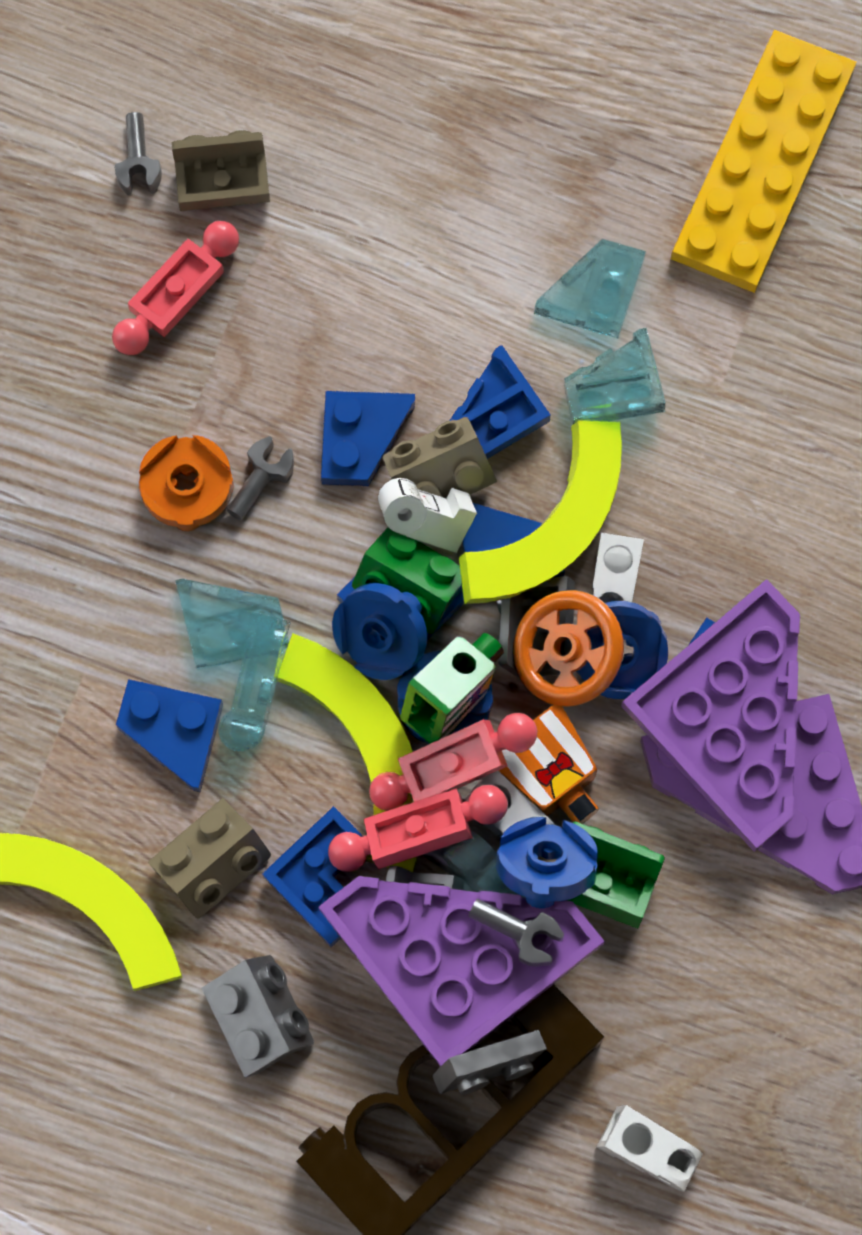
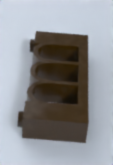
M554 984L510 1018L523 1034L539 1030L547 1048L542 1054L549 1062L510 1100L488 1079L489 1084L480 1090L499 1111L458 1151L415 1106L408 1095L409 1078L415 1068L426 1060L434 1059L424 1045L410 1052L401 1064L396 1081L398 1095L383 1092L367 1096L358 1102L347 1116L344 1135L334 1125L327 1132L319 1127L298 1147L303 1155L296 1162L362 1235H405L602 1043L604 1036ZM388 1107L401 1111L411 1119L448 1159L405 1202L368 1163L357 1148L356 1134L358 1125L367 1114L375 1109Z

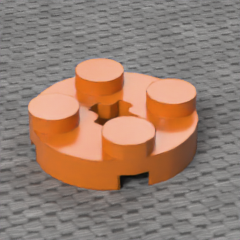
M177 435L167 437L151 447L140 465L139 489L145 507L157 520L168 526L177 527L181 531H193L200 525H205L218 517L228 505L234 490V482L226 454L217 444L203 436L193 435V438L183 437L179 439ZM192 472L197 474L194 480L196 486L193 489H184L182 491L176 489L178 486L175 478L176 475L182 473L188 476Z

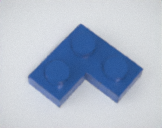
M334 806L262 873L263 878L330 947L334 946L341 937L321 913L319 906L344 887L335 878L341 870L334 867L328 856V848L330 842L338 834L352 832L361 837L363 836Z

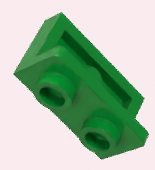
M389 527L383 531L364 553L352 582L354 589L365 584L380 583L392 586L400 592L412 593L421 603L420 614L424 619L427 633L433 634L438 628L445 610L462 590L461 572L458 564L416 539L397 533Z
M573 821L572 823L588 832L597 845L596 881L591 888L581 895L566 901H573L575 905L639 929L665 857L643 845L633 844L607 834L597 827Z

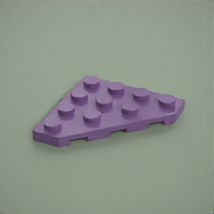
M767 579L628 696L621 705L628 715L754 852L790 822L794 816L793 778L796 754L795 714L798 691L797 651L800 614Z
M826 694L796 701V754L793 778L794 816L790 822L758 850L785 867H791L815 881V885L832 895L862 888V805L830 695ZM642 736L640 742L652 787L668 797L671 795L693 808L695 813L728 833L731 831L738 835L649 736Z
M358 876L319 906V910L440 1067L450 1057L470 1051L602 947L605 942L573 901L555 902L549 908L539 909L529 905L521 895L481 890L480 892L450 889L448 886L414 882L406 884ZM476 899L523 922L534 920L542 912L554 918L564 933L563 941H556L545 934H538L532 939V944L536 949L544 951L552 957L551 965L536 967L520 962V950L514 939L468 917Z

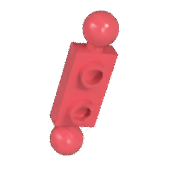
M215 221L208 225L203 234V245L201 248L190 239H187L127 303L130 312L137 317L135 319H124L115 326L112 333V341L119 352L130 356L141 353L148 345V331L151 328L165 337L224 273L223 264L217 261L216 258L230 256L239 245V234L232 224L226 221Z
M513 713L506 716L500 722L496 732H494L490 720L483 719L398 758L403 774L384 772L377 775L369 788L370 799L377 808L388 811L402 806L407 800L408 793H411L415 802L456 787L457 789L501 770L508 766L502 752L503 750L521 753L529 750L534 745L537 739L536 724L529 716L522 713Z
M483 785L471 793L468 801L463 802V798L456 787L365 818L364 823L367 835L361 837L352 832L338 834L330 842L328 856L334 867L345 872L359 869L365 863L368 855L372 856V860L377 868L381 869L471 839L472 835L468 822L476 820L485 825L499 822L507 812V798L498 787Z

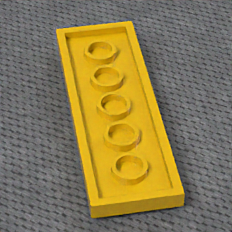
M773 31L672 250L671 260L755 293L851 79L857 61L780 31Z

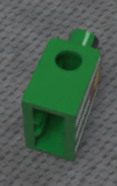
M483 633L473 644H470L463 637H456L408 683L400 719L429 744L450 735L489 691L496 670L494 663L504 654L501 644L487 633Z

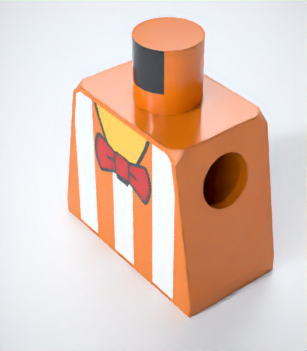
M553 704L533 720L537 727V739L534 745L529 750L521 753L503 750L502 752L508 766L498 771L546 816L561 807L572 822L576 821L583 824L599 810V807L583 789L595 779L597 768L564 708Z

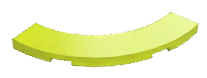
M578 420L571 426L572 460L567 479L568 485L562 499L548 518L533 533L523 539L497 549L465 552L459 557L464 604L498 601L533 589L547 582L569 566L589 546L601 529L617 490L622 452L620 422Z
M292 633L276 676L277 681L308 695L339 719L349 732L362 756L370 782L377 775L384 772H394L402 775L403 772L398 758L413 752L403 726L389 703L359 670L338 654L314 641ZM408 793L407 800L403 805L414 802L411 793ZM373 804V816L385 812ZM368 855L366 861L374 863L372 856ZM418 856L390 866H400L414 873Z
M0 833V885H21L47 892L86 914L101 928L118 951L135 992L183 978L176 954L158 920L132 887L112 870L80 851L48 839L22 834Z

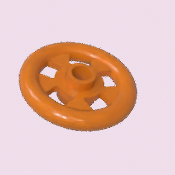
M576 590L555 592L537 601L521 619L513 643L514 664L519 678L525 687L540 700L564 707L584 704L602 694L615 679L620 669L624 652L622 630L612 610L596 596ZM577 610V624L565 623L559 625L560 611ZM599 626L603 635L604 646L592 650L591 640L587 631ZM539 627L549 631L542 651L533 648V641ZM569 639L572 644L571 651L566 656H562L560 645L564 640ZM547 662L552 668L560 671V675L554 684L549 683L540 675V671ZM589 662L595 673L588 680L579 684L573 672L578 671Z

